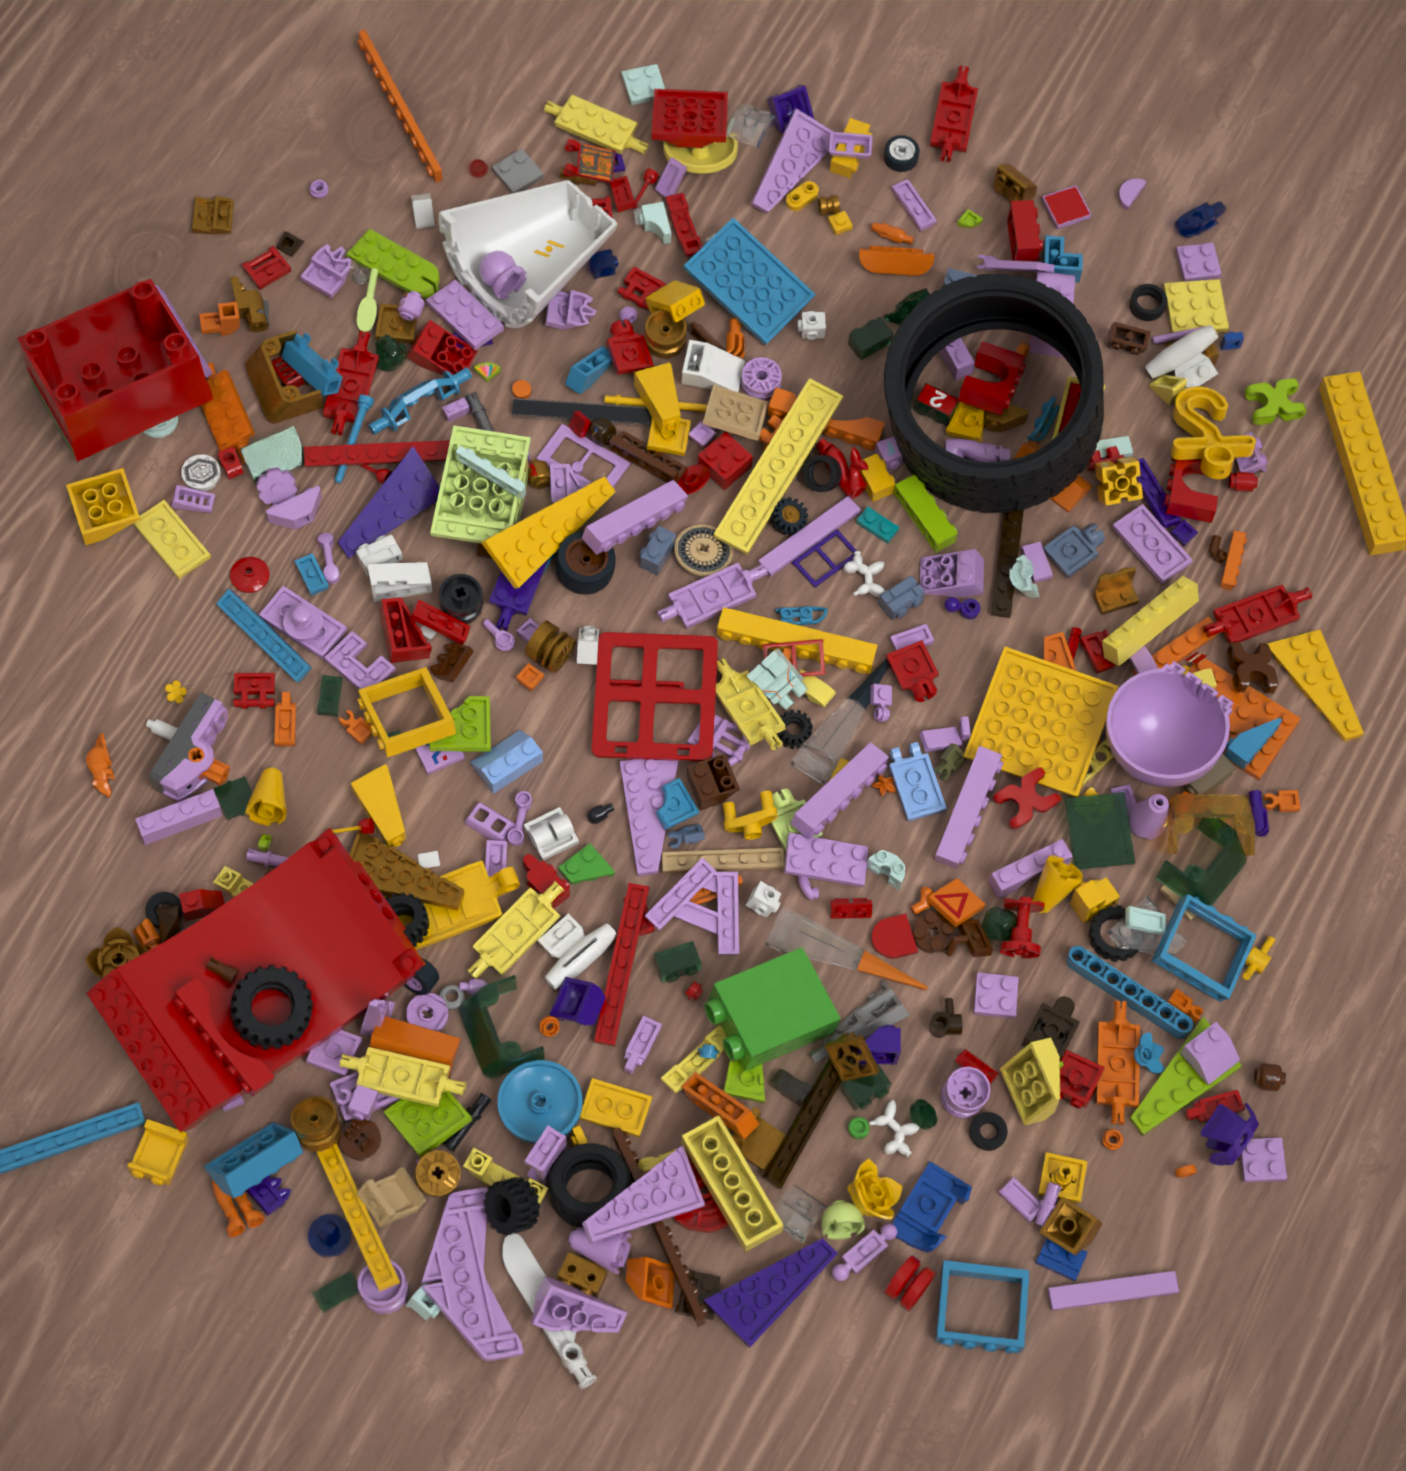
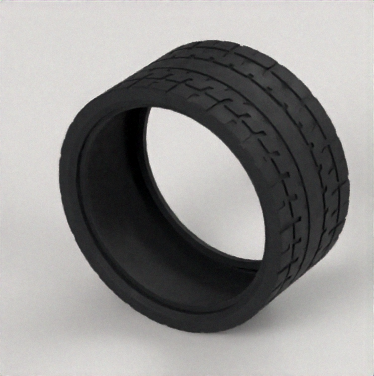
M981 274L976 277L962 278L941 287L940 290H935L925 297L924 300H921L911 310L912 312L908 313L895 332L892 345L889 346L884 367V392L893 437L897 442L907 469L924 483L926 489L941 500L943 498L945 502L975 512L977 510L981 513L1020 511L1039 505L1049 500L1048 498H1053L1077 479L1078 474H1081L1088 465L1097 448V443H1099L1104 421L1103 361L1098 341L1090 324L1087 323V319L1069 299L1062 296L1055 289L1048 288L1039 281L1018 275L1010 276V274ZM995 329L1019 331L1045 341L1055 348L1070 364L1081 387L1080 398L1074 414L1063 430L1048 444L1031 454L1013 460L1001 462L974 461L943 449L933 442L919 427L911 412L912 395L915 385L930 360L948 344L972 333Z

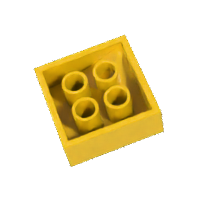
M124 468L66 485L85 546L105 540L140 520Z

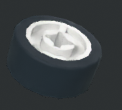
M905 135L892 137L886 143L884 161L890 169L897 172L912 170L919 159V146L911 137Z

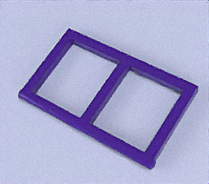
M836 530L793 561L792 564L815 588L842 569L847 562L853 561L854 552L857 550L839 530ZM835 536L853 553L837 566L820 549L821 546ZM815 551L832 568V570L817 581L799 564V562Z

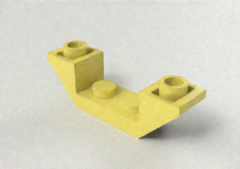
M473 1148L463 1165L468 1172L487 1186L513 1177L519 1178V1176L493 1163L492 1157ZM529 1178L530 1186H533L535 1194H538V1203H541L549 1188Z

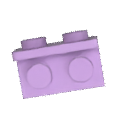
M1252 432L1245 434L1253 436L1256 439V445L1252 456L1236 458L1240 472L1253 473L1258 470L1267 472L1266 465L1268 461L1265 454H1261L1260 448H1263L1260 438H1256Z

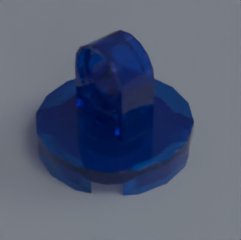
M335 1214L319 1216L312 1222L308 1231L310 1247L321 1257L340 1256L347 1250L351 1242V1231L348 1223L344 1218Z

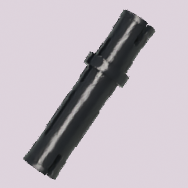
M480 1093L473 1105L466 1109L472 1121L443 1143L447 1149L454 1152L474 1123L481 1119V1114L488 1104L491 1103V1099L488 1096Z

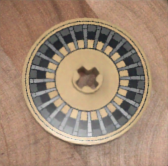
M694 525L679 534L675 542L674 553L678 563L686 571L697 576L707 577L730 565L733 547L714 538L717 528L709 525Z

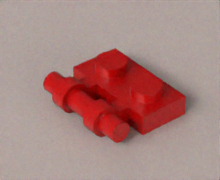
M634 266L624 279V284L628 288L625 289L620 286L617 293L622 295L623 299L637 303L638 307L649 310L645 298L666 286V283ZM636 290L642 293L643 295L640 297L634 294L633 292Z
M234 673V695H242L241 699L233 700L234 707H242V709L260 707V709H266L267 707L275 706L274 699H267V694H275V673ZM248 695H260V699H248Z

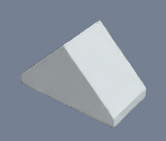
M430 193L411 196L416 229L435 227Z

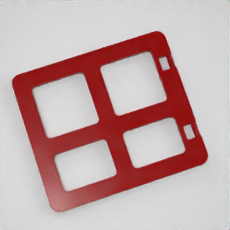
M602 633L598 641L592 754L597 758L689 760L696 762L712 758L718 657L717 639L713 636ZM613 648H642L644 650L642 685L640 687H613L610 685ZM660 649L703 651L702 688L699 690L657 688L658 651ZM610 702H638L641 704L639 740L637 742H613L607 740ZM657 703L700 705L699 743L696 745L654 743L655 705ZM615 747L627 748V753H615ZM678 750H690L689 755H677Z

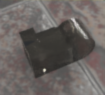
M779 1069L770 1081L771 1087L800 1107L812 1089L811 1084L800 1081L783 1069Z

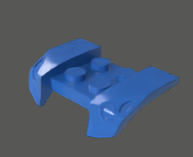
M929 1162L892 1223L897 1228L896 1238L915 1249L927 1253L933 1251L946 1238L945 1235L937 1233L956 1201L964 1204L969 1200L972 1186L934 1163Z

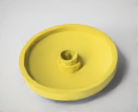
M727 129L726 143L713 142L702 148H678L664 141L663 151L668 161L670 158H675L687 167V172L712 173L720 171L734 162L737 157L738 143L736 137Z

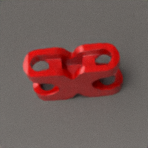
M1042 767L1024 775L1021 780V788L1010 784L992 797L993 801L997 804L1011 800L1019 805V813L1009 822L1011 830H1016L1029 823L1033 818V809L1040 813H1045L1062 800L1061 796L1057 793L1043 797L1035 792V785L1045 776V770Z

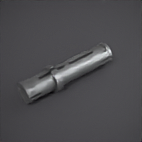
M472 392L473 397L470 393L466 395L465 398L472 409L471 414L476 418L481 430L495 432L487 417L486 408L481 404L477 392Z

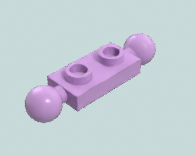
M886 1223L881 1227L880 1234L872 1230L842 1256L841 1259L845 1264H838L833 1268L832 1275L834 1279L845 1281L849 1277L850 1270L855 1275L888 1248L885 1240H892L896 1237V1226L892 1223Z

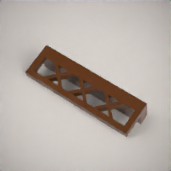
M622 431L618 437L613 435L609 440L611 451L667 483L672 480L678 483L687 471L685 465L664 453L647 450L646 443L625 431ZM625 438V439L629 440V441L631 442V444H629L628 442L624 441L623 439ZM672 467H676V468L680 469V471L678 472L677 470L673 469Z

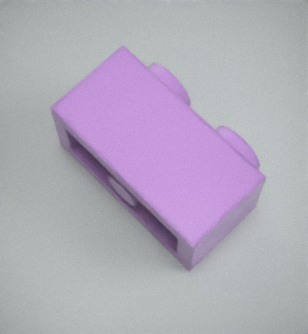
M465 398L442 407L443 414L448 422L470 413V407Z

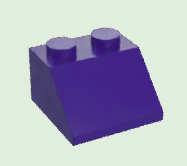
M884 1025L879 1027L865 1041L876 1064L897 1065L901 1053V1028H895L894 1025ZM858 1048L857 1054H862L861 1050ZM866 1060L859 1061V1064L867 1063Z

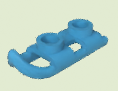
M1052 396L1048 402L1043 404V414L1040 418H1036L1034 423L1035 430L1027 436L1028 440L1040 441L1047 435L1060 409L1058 405L1053 408L1057 400L1056 397Z
M802 606L775 608V612L780 613L781 621L795 625H812L824 620L828 609L824 607ZM812 611H824L820 618L813 620ZM800 617L801 621L793 622V618Z

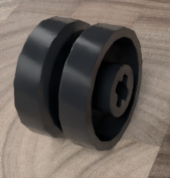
M455 574L446 578L439 589L441 611L466 624L475 621L481 615L483 609L482 587L479 582L466 574Z

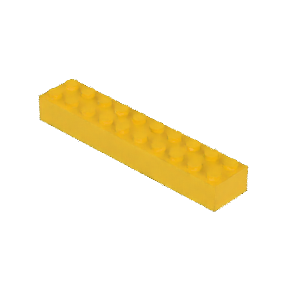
M1359 371L1323 377L1319 386L1320 395L1369 555L1406 550V516L1361 373Z

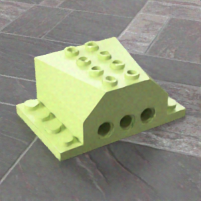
M453 426L432 522L431 536L482 544L483 540L519 522L525 497L522 500L458 461L456 450L460 446L465 449H471L479 458L489 460L495 468L505 470L508 476L513 479H520L527 489L528 454L531 437Z

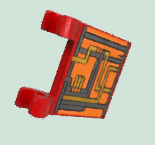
M574 139L567 140L565 150L568 152L578 151L577 167L570 163L565 165L563 169L564 176H579L613 183L614 150L582 144Z

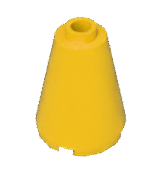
M274 767L262 771L246 806L245 813H248L249 819L257 824L270 826L272 822H277L278 825L284 822L287 816L283 776Z
M1050 855L1045 862L1032 902L1045 903V909L1039 913H1049L1083 880L1081 871L1071 862L1069 865L1065 864L1062 857Z

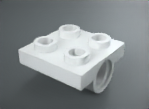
M560 807L524 824V829L542 861L579 844L570 819L562 812Z

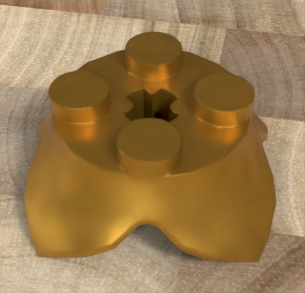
M115 927L106 934L103 946L90 951L85 961L91 972L104 978L113 969L149 950L142 944H135L132 936L127 931ZM121 958L123 960L122 964L117 965L118 959Z

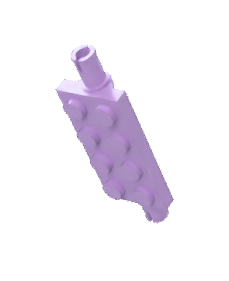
M739 563L731 565L669 593L668 598L672 605L658 610L657 615L661 618L660 621L662 623L678 616L685 628L688 629L721 614L723 607L732 609L756 598L757 594L752 586L753 581L767 576V569L764 568V564L751 570H743Z

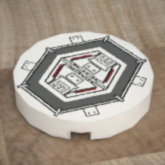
M201 454L192 456L185 461L181 475L188 488L208 491L214 488L220 480L221 469L213 457Z

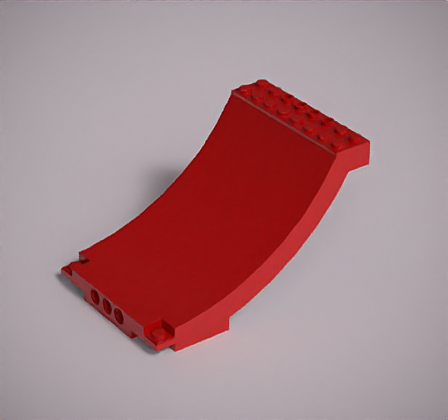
M329 828L314 841L305 844L275 869L215 911L146 953L113 969L86 994L179 1132L182 1133L194 1128L211 1113L245 1094L239 1085L241 1082L236 1076L232 1077L229 1074L223 1059L220 1061L215 1056L214 1048L211 1044H206L200 1036V1030L189 1023L187 1020L188 1015L184 1010H179L174 1003L175 992L192 979L197 977L208 991L211 1017L216 1029L224 1040L240 1053L262 1060L273 1075H275L365 1014L371 1001L387 999L414 977L415 973L425 966L426 963L403 932L406 929L361 863L353 861L333 830ZM211 957L228 966L231 965L239 969L232 984L225 981V979L223 980L216 973L205 969ZM268 965H275V968L279 969L281 966L287 967V971L290 973L295 971L298 973L299 979L303 978L307 983L306 987L310 989L312 994L313 1009L306 1031L303 1032L298 1040H294L292 1045L288 1047L283 1045L278 1050H274V1047L263 1050L262 1046L257 1045L254 1047L250 1045V1041H244L240 1037L239 1031L236 1032L234 1029V1023L230 1017L231 998L240 979H244L246 973L249 971L254 972L260 966L263 969L268 968ZM264 990L253 998L251 1011L259 1022L275 1026L284 1023L289 1018L292 1005L284 993L277 990Z

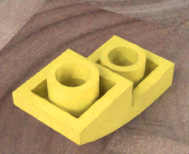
M815 676L804 677L805 679L802 682L808 689L804 694L807 695L808 700L825 707L836 692Z
M224 866L213 881L216 886L233 897L254 884L244 879L240 873Z

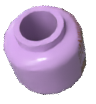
M415 291L402 294L397 306L399 316L408 321L418 319L425 302L421 298V294Z

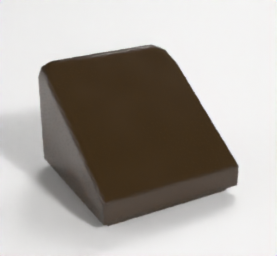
M284 231L276 248L292 257L303 245L304 240L290 232Z

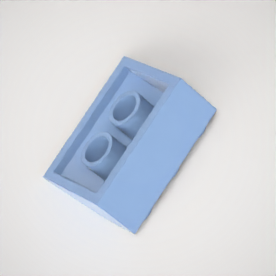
M519 730L491 748V752L483 753L471 761L470 764L494 794L542 763L543 752L531 736Z

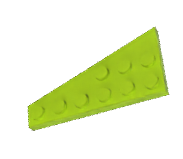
M1204 1016L1129 1119L1142 1136L1242 1067L1240 1062L1236 1063L1215 1081L1207 1085L1180 1054L1185 1045L1211 1026Z

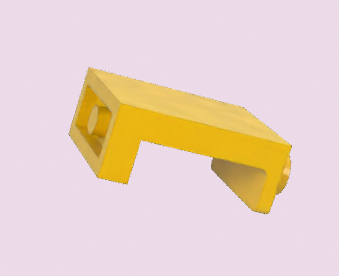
M676 280L645 298L651 314L660 309L671 313L674 322L680 321L705 305L700 288Z
M147 1119L144 1125V1135L132 1162L128 1163L127 1168L131 1172L130 1174L136 1178L142 1179L146 1177L151 1179L150 1182L155 1185L162 1186L165 1184L169 1186L187 1146L189 1137L186 1132L180 1133L177 1129Z

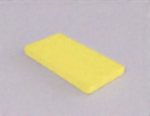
M162 500L140 515V520L133 523L135 528L178 579L211 558L210 553L165 500Z

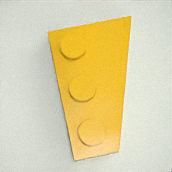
M960 402L946 429L947 435L982 443L985 410Z

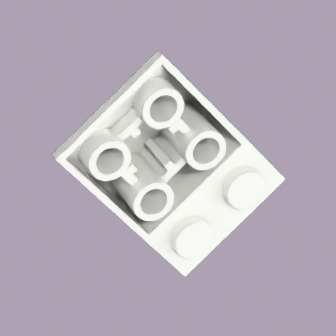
M689 340L682 371V384L711 390L714 384L738 392L745 360L709 343Z

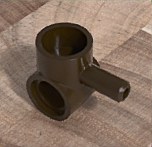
M946 998V1012L939 1011L933 1014L929 1024L930 1033L937 1038H942L946 1035H962V1015L954 1014L953 999ZM941 1021L945 1024V1027L939 1028L935 1022Z

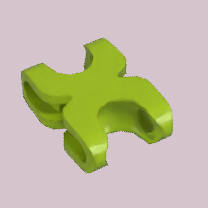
M1297 379L1279 380L1275 388L1269 383L1262 382L1249 385L1244 390L1247 400L1259 401L1264 406L1261 409H1257L1252 415V421L1255 425L1271 424L1274 422L1276 415L1283 421L1297 420L1305 416L1307 413L1305 405L1303 403H1293L1287 398V396L1297 392L1299 387Z

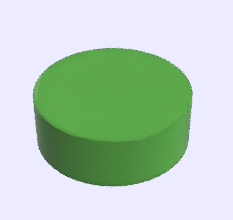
M862 1117L853 1118L848 1126L850 1136L858 1140L865 1138L870 1129L868 1121Z

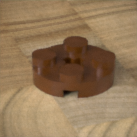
M928 911L926 914L921 915L914 923L912 934L916 946L926 953L945 951L954 936V926L942 914ZM929 929H936V930H937V934H939V935H938V936L933 935V936L931 937V936H929V933H930V932H929L928 930H929Z

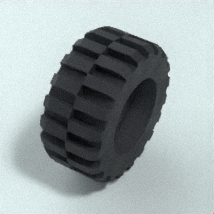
M268 965V968L264 969L260 966L254 972L249 971L245 974L243 980H239L232 994L230 1017L233 1020L234 1029L236 1032L239 1031L240 1037L244 1041H250V1045L254 1047L257 1045L262 1046L263 1050H268L269 1047H274V1050H278L283 1045L287 1047L292 1045L293 1041L298 1040L303 1032L306 1031L312 1015V994L310 989L306 987L307 983L303 978H298V973L295 971L290 973L287 971V967L281 966L280 969L275 968V965ZM264 990H277L284 993L292 1005L289 1018L284 1023L275 1026L259 1022L251 1011V1003L256 994Z

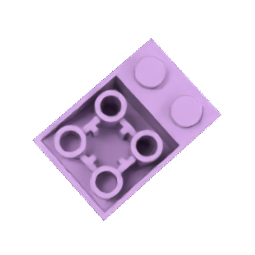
M976 549L923 557L920 564V586L926 595L956 597L983 594L984 558Z

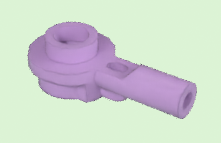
M489 619L483 622V625L495 637V645L499 650L508 651L514 647L515 639L512 634L504 630L500 631Z

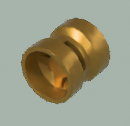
M831 195L827 199L825 197H818L820 216L827 215L828 212L833 214L840 213L837 195Z

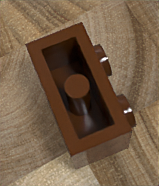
M1113 322L1110 326L1106 344L1110 345L1112 349L1121 350V348L1129 350L1128 352L1131 354L1139 355L1147 349L1151 331Z

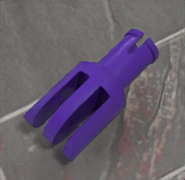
M1259 790L1250 791L1248 793L1250 809L1247 811L1249 829L1255 835L1264 837L1269 832L1268 812L1262 805V793Z

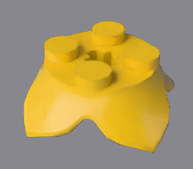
M868 1158L859 1166L853 1182L847 1187L854 1205L861 1211L862 1215L868 1217L877 1216L891 1220L894 1218V1210L891 1209V1206L900 1199L903 1186L891 1178L878 1177L877 1166Z

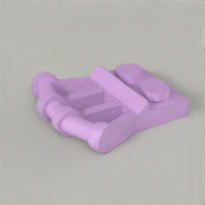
M715 715L713 751L715 749L722 754H726L729 757L730 766H733L737 762L742 761V755L751 746L744 736L740 740L726 732L727 730L740 732L734 723H729L726 719ZM700 723L688 739L687 744L696 745L699 743ZM724 739L737 746V750L732 751L719 743L720 740Z

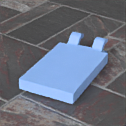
M918 742L910 744L909 752L911 757L902 759L899 747L891 749L889 754L893 763L889 764V769L907 821L946 811L947 807L928 753L922 755Z

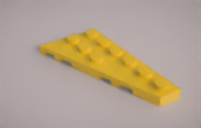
M1321 629L1267 643L1272 655L1276 658L1275 661L1280 666H1283L1288 672L1290 679L1307 699H1310L1316 705L1315 708L1327 718L1329 725L1343 741L1363 736V729Z

